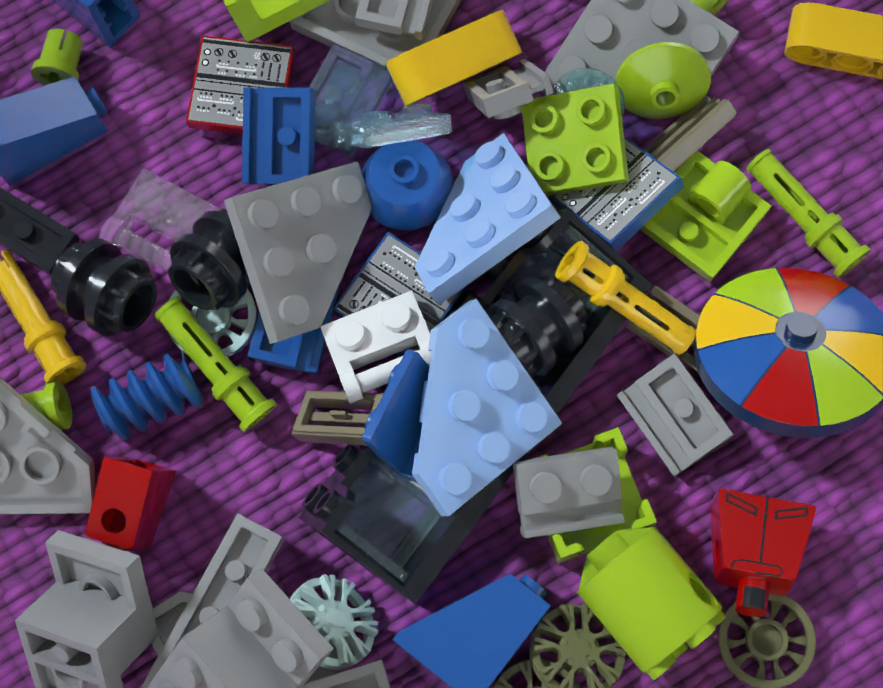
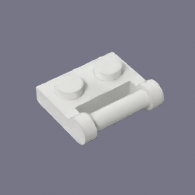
M412 291L320 327L350 404L363 399L362 393L388 384L391 371L400 363L403 356L356 375L353 371L355 369L418 345L419 350L415 352H418L430 366L431 351H428L430 332Z

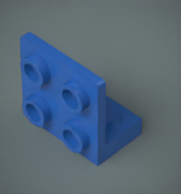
M407 349L400 363L391 371L388 387L377 408L367 418L362 441L400 478L418 484L412 475L414 455L419 451L422 423H419L424 381L428 380L429 365L418 352Z

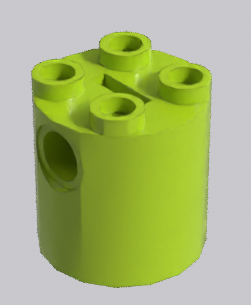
M655 526L617 530L586 556L579 589L576 593L642 673H647L652 680H655L677 661L676 658L688 649L685 642L691 649H694L716 630L715 627L726 618L725 614L721 611L723 606Z

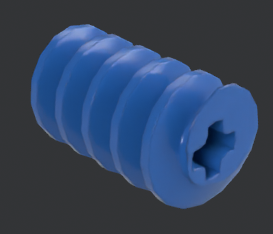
M183 351L182 362L179 364L168 353L163 355L164 370L161 372L150 361L145 363L146 378L143 380L132 370L127 371L128 386L125 388L114 378L109 379L110 394L107 396L96 386L90 387L91 397L97 413L111 437L113 436L112 431H114L120 439L124 441L131 437V423L139 431H147L149 429V414L159 424L165 423L167 421V406L176 415H183L185 413V398L196 408L203 405L201 388Z

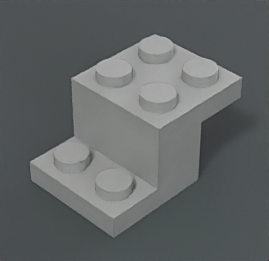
M58 530L45 542L56 582L15 620L35 688H124L120 675L159 635L140 556Z
M261 568L244 581L226 607L181 638L147 688H301L334 648Z

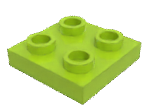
M614 83L533 98L534 101L521 105L528 169L546 196L629 182L619 87Z
M697 150L675 171L681 177L685 187L640 230L711 283L769 212L772 205L751 191L749 179L737 167L725 161L714 163Z

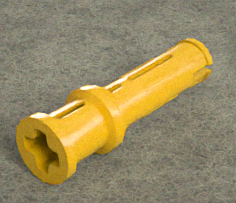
M579 241L574 244L561 260L556 270V278L561 282L570 281L589 295V301L595 306H610L637 327L671 348L677 355L683 354L694 341L696 336L695 328L685 324L658 302L652 300L625 281V274L619 266H608L589 252V245L585 242ZM586 268L595 274V278H591L583 273V269ZM618 292L622 293L621 298L616 296ZM635 305H639L662 321V325H657L635 309Z
M10 250L1 251L4 260L1 261L0 259V293L25 333L24 347L26 351L36 356L45 371L43 378L46 384L59 381L64 385L72 381L85 370L86 362L83 357L76 356L65 339L66 329L63 324L50 319L15 261L13 253Z

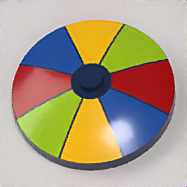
M797 268L764 269L742 275L728 282L715 292L704 306L698 320L694 340V357L698 373L716 401L731 414L749 425L788 437H827L856 428L873 417L883 406V313L867 296L851 285L816 271Z

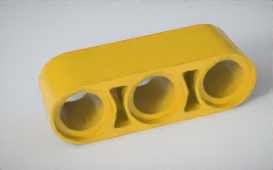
M800 3L792 8L784 55L788 59L801 64L883 80V16L819 3Z
M502 9L388 60L385 64L406 107L501 64L523 52Z

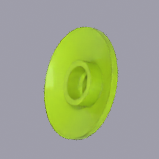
M675 42L654 43L636 50L621 63L615 76V85L619 87L620 103L628 111L651 119H665L684 114L703 100L711 84L710 67L705 57L696 49Z

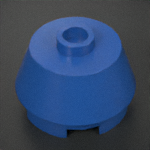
M398 139L385 144L369 157L361 172L372 205L370 215L379 223L394 230H414L434 223L438 219L454 185L451 168L443 155L433 147L412 139Z

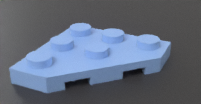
M504 133L495 140L482 145L473 156L464 162L415 265L428 294L438 305L561 218Z
M477 299L468 301L430 332L428 351H431L428 380L424 381L419 416V423H422L419 451L414 455L412 475L441 516H450L562 424Z

